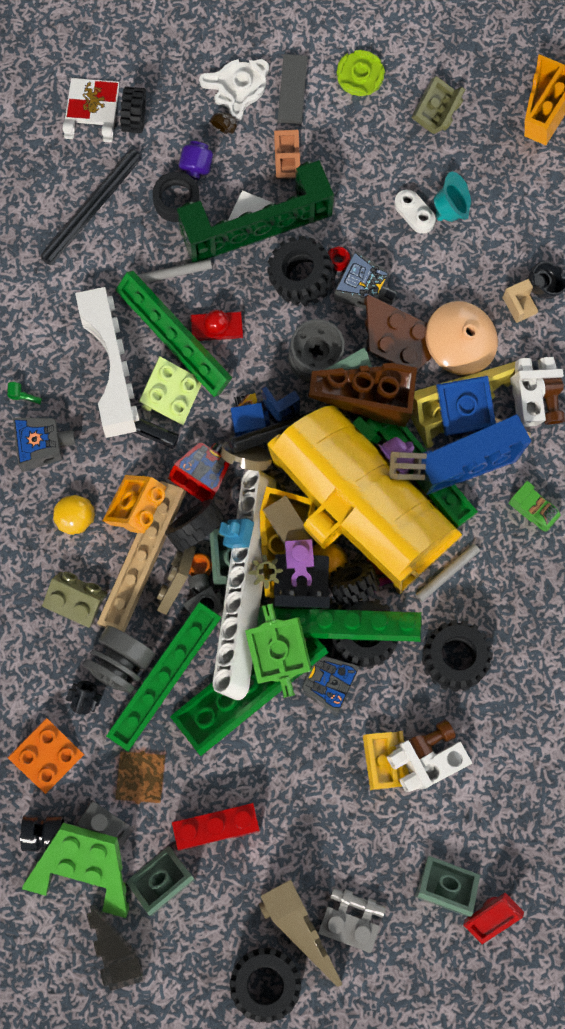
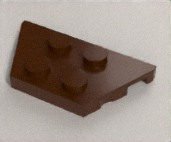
M370 295L365 296L364 304H366L367 313L365 327L368 333L366 340L367 353L389 363L417 367V370L432 358L426 344V322Z

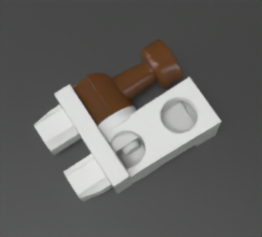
M554 357L539 359V370H533L530 358H521L515 362V375L510 378L511 385H513L512 393L515 399L516 414H518L524 427L538 426L543 422L546 425L565 422V414L559 410L558 395L564 389L562 381L564 376L563 369L556 368ZM543 399L546 400L548 409L547 413H545Z
M446 719L436 724L435 731L424 736L411 737L396 745L397 749L387 756V760L394 770L404 764L408 768L410 774L399 779L405 792L426 789L473 764L461 742L453 743L442 751L434 753L431 747L441 740L448 743L456 738L454 729Z

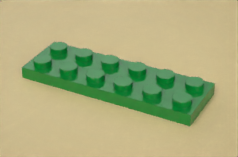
M317 638L307 639L306 646L311 666H313L328 651ZM252 663L249 690L243 699L234 700L217 693L213 688L212 682L173 713L170 718L197 753L202 756L281 692V683L268 681L258 684ZM298 674L297 676H295L294 678H292V679H291V682H293L295 679H297V678H298L300 675H302V674Z

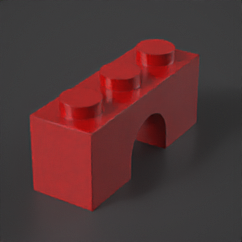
M253 803L172 822L178 851L260 832Z

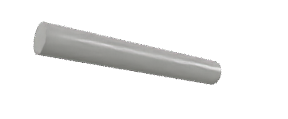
M207 259L138 274V276L144 283L209 270L212 269L211 260Z
M472 544L417 592L415 596L421 602L426 600L476 556L480 549L475 544Z

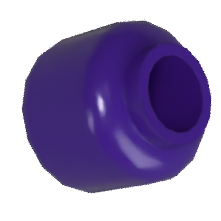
M190 141L188 145H184L181 151L179 169L194 180H199L200 176L208 175L213 159V153L208 149L209 146L197 141Z

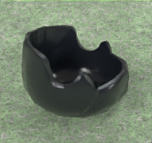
M541 261L531 268L528 279L533 286L532 292L537 297L552 299L565 292L563 268L555 266L552 262Z

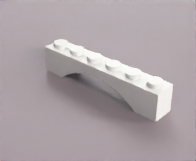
M105 287L75 293L83 328L92 333L101 342L110 360L109 380L105 392L98 402L105 437L136 432L135 422L139 421L137 407L131 406L130 399L135 397L132 384H126L125 377L130 376L127 361H121L120 355L125 354L122 339L117 340L116 333L120 332L117 317L112 318L111 311H116L113 296L107 297Z

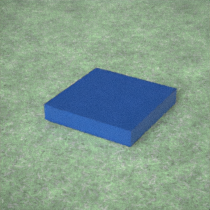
M488 376L436 385L444 436L481 430L496 424Z

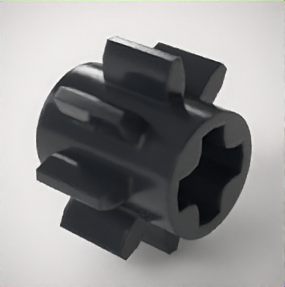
M83 680L79 681L78 684L73 683L72 688L68 690L66 700L71 702L70 707L75 713L84 715L90 711L95 712L102 695L96 693L97 686L94 683Z

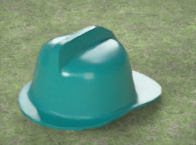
M449 172L445 177L443 187L433 199L436 207V219L438 221L445 219L448 222H453L460 218L467 220L471 205L467 183L458 173Z

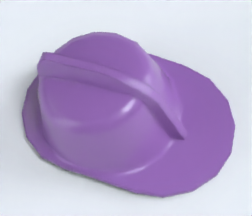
M394 437L382 445L374 444L389 461L391 452L413 453L415 448L412 442L405 443L398 437ZM397 458V463L414 464L415 458ZM411 469L397 470L401 474H408Z

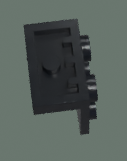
M276 554L275 559H278L275 564L276 569H282L283 572L276 575L279 583H274V608L328 610L330 608V597H328L329 557L313 555L314 567L306 568L312 577L311 586L307 587L305 577L299 576L296 579L297 587L293 588L291 578L295 570L287 569L286 554Z

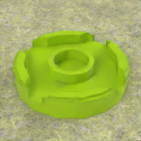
M356 50L354 53L346 54L338 63L336 75L338 83L344 91L351 95L366 96L380 88L384 80L385 70L378 56L370 51Z

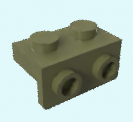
M433 77L411 118L433 134L441 130H447L453 121L452 115L463 102L461 97L465 89L461 86L454 90L439 77Z
M60 572L52 578L42 607L90 628L95 621L101 602L108 593L101 590V587L97 584L85 583L79 580L73 573Z

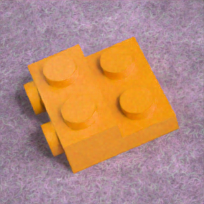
M125 475L102 521L111 526L124 527L130 532L144 534L153 522L156 508L165 498L167 487L149 476Z

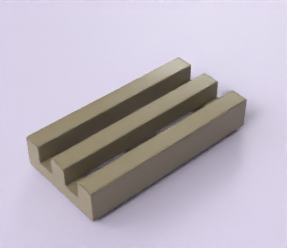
M391 452L389 478L425 480V475L421 474V469L426 470V464L421 463L422 459L427 458V454ZM397 458H415L414 464L397 463ZM396 468L414 469L413 474L396 473Z

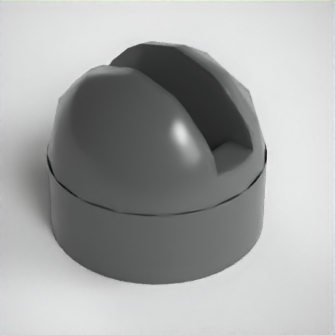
M197 574L188 579L189 588L195 595L210 587V580L207 574Z

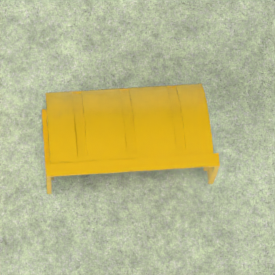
M326 406L304 416L289 426L282 434L275 436L267 444L274 466L277 469L282 468L318 508L305 521L303 526L306 532L323 549L327 548L343 534L393 582V586L399 594L462 537L457 528L409 480L389 478L390 461L335 406Z

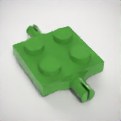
M273 604L265 605L262 608L266 622L259 627L245 630L257 683L260 684L268 681L280 682L283 697L293 696L295 694L291 679L298 674L312 671L300 617L289 620H276Z

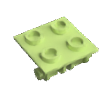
M159 356L139 402L143 404L142 408L144 410L151 411L153 409L171 420L184 425L202 384L193 374Z

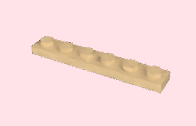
M160 481V483L167 487L165 498L156 508L150 527L144 534L137 533L97 622L99 626L106 628L109 625L125 632L166 540L165 531L174 522L185 497L186 491L184 489Z

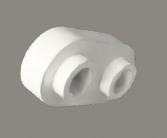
M400 191L396 195L394 203L397 212L414 231L418 233L430 232L436 220L433 211L414 191ZM410 199L412 202L405 203L403 200ZM424 216L427 220L421 221L419 217Z

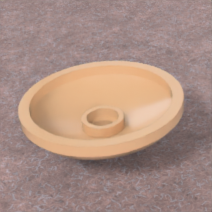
M462 301L449 302L439 307L428 320L425 336L427 348L436 363L446 371L456 375L467 376L484 370L493 361L498 347L497 332L491 319L479 307ZM466 329L471 332V336L466 333Z

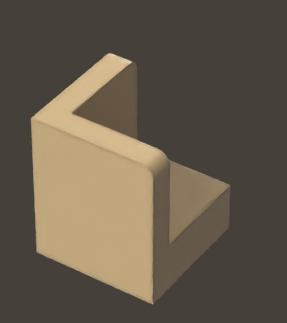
M529 279L507 288L503 295V300L516 323L538 313V309L530 297L533 286Z

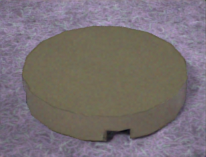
M225 442L222 445L221 456L230 464L236 461L240 463L239 467L253 471H263L271 467L272 458L270 452L262 447L255 446L233 453L228 446L229 442Z

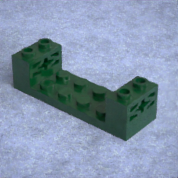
M320 160L305 162L296 168V196H292L285 202L277 205L269 204L262 210L253 213L245 212L239 218L230 221L222 220L211 227L201 201L195 203L187 202L180 208H177L179 230L192 263L206 260L331 217L334 193Z

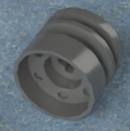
M312 319L303 322L296 328L290 342L288 362L292 372L299 379L310 383L312 371L325 370L341 361L345 346L341 331L334 324L326 320ZM313 352H318L317 359L312 358Z
M107 625L98 639L99 643L107 650L105 653L92 650L90 654L99 663L97 664L86 659L83 666L105 685L114 690L132 694L135 688L126 679L128 678L139 683L141 679L132 669L135 666L139 669L147 670L155 657V653L128 634Z

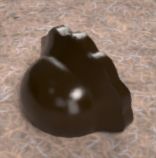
M215 113L209 121L213 127L220 129L224 134H233L237 128L236 118L232 117L230 113Z

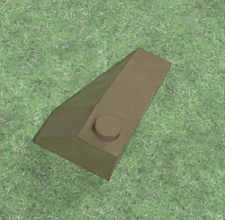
M289 880L261 895L260 897L263 902L258 905L265 919L271 917L272 921L337 987L343 985L325 948L321 944L316 929L308 918V913L292 881Z

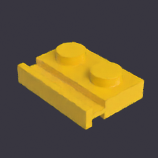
M403 731L366 734L363 736L370 790L402 787L399 779L408 775L409 770L405 764L394 770L387 760V756L397 749L396 745L404 742Z

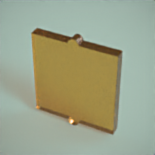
M145 751L140 753L120 752L115 800L135 801L136 804L141 802L161 803L165 755L146 754Z

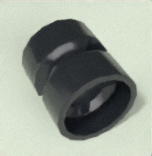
M24 815L20 834L21 850L38 852L41 847L46 850L64 823V816L47 815L45 820H42L40 815ZM38 831H42V837L38 836Z

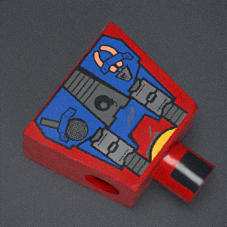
M198 443L174 464L167 479L202 502L208 499L213 500L230 463L226 462L221 456V444L214 443L209 448L203 443Z

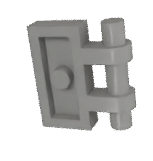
M333 888L330 899L340 902L338 910L330 907L326 908L318 934L371 953L380 926L370 923L372 914L383 918L386 907L376 904L377 900L371 898L366 900L352 895L353 892L345 889L341 891ZM348 906L363 910L362 918L346 914Z

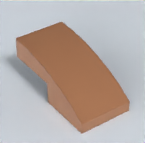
M299 130L274 131L276 179L296 178V168L300 166Z

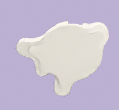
M239 59L233 60L216 73L202 74L199 77L200 86L205 89L218 90V93L214 96L215 103L227 107L232 117L239 121L243 118L246 107L256 102L263 95L266 87V76L269 72V64L263 59L249 60V63L239 62Z

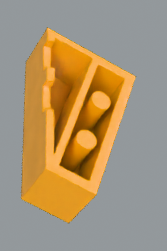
M539 54L525 116L524 136L546 146L565 116V65Z

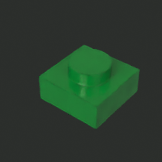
M359 416L352 423L373 445L375 443L378 444L382 440L377 434L380 429L372 420L364 421Z

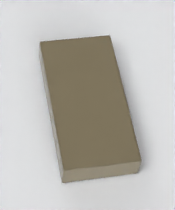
M287 496L282 497L262 510L284 546L285 541L312 539V542L314 541L304 529V523Z

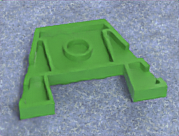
M66 823L61 825L22 887L23 890L46 896L53 873L106 888L102 912L126 918L130 909L129 903L126 902V884L123 882L121 873L123 867L118 838Z

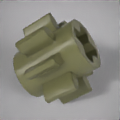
M263 555L261 563L256 560L252 561L256 567L254 571H250L248 574L255 575L257 578L253 583L254 585L259 584L261 581L264 582L265 589H268L270 581L276 584L279 583L276 575L283 572V570L276 569L277 558L268 562L267 556ZM264 564H267L268 569H272V574L268 575L267 580L264 579V575H259V570L263 569Z

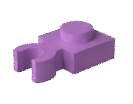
M312 539L285 541L287 569L295 570L291 578L292 587H297L296 579L299 576L305 577L307 587L311 586L312 577L306 568L314 567Z

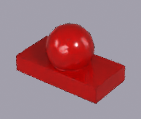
M215 309L208 314L191 315L192 334L198 341L243 338L241 312L224 313L222 310Z
M505 892L499 897L488 898L481 909L464 920L463 926L481 944H484L522 919L524 911Z

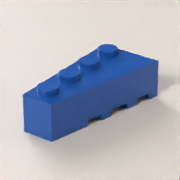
M518 414L458 441L448 443L433 452L432 450L424 452L427 454V458L422 459L421 464H426V470L421 469V474L425 475V480H419L425 495L515 463L531 443V439Z

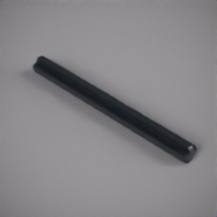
M133 149L129 150L43 251L41 259L46 264L52 265L141 161L138 152Z

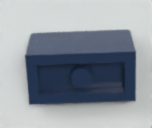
M266 386L261 388L262 407L265 411H268V415L274 424L299 416L300 398L295 391L276 401Z

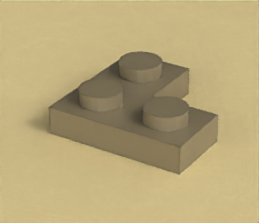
M191 546L182 552H176L171 563L173 566L167 576L169 582L167 586L162 584L156 596V599L160 600L157 611L167 615L188 578L196 550L195 546Z

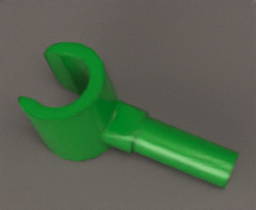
M8 383L7 395L10 399H25L41 404L42 398L21 392L22 385L20 383Z

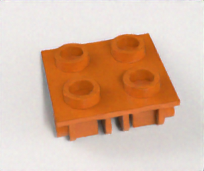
M46 718L7 758L46 794L84 754Z

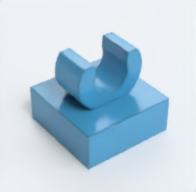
M249 519L228 520L227 524L221 522L219 533L224 535L222 545L228 548H249L254 522Z

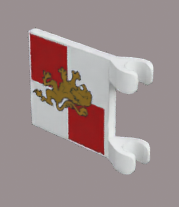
M71 78L66 116L63 123L64 138L73 139L75 123L103 125V141L112 142L120 83Z

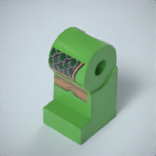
M526 481L508 504L530 522L532 521L542 531L547 532L561 514L554 505L546 501L534 490L535 487L529 481Z

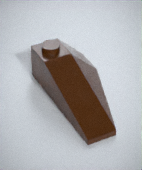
M384 363L382 366L377 367L365 365L360 366L358 369L344 370L343 368L312 371L308 397L377 422L405 427L413 411L417 367Z

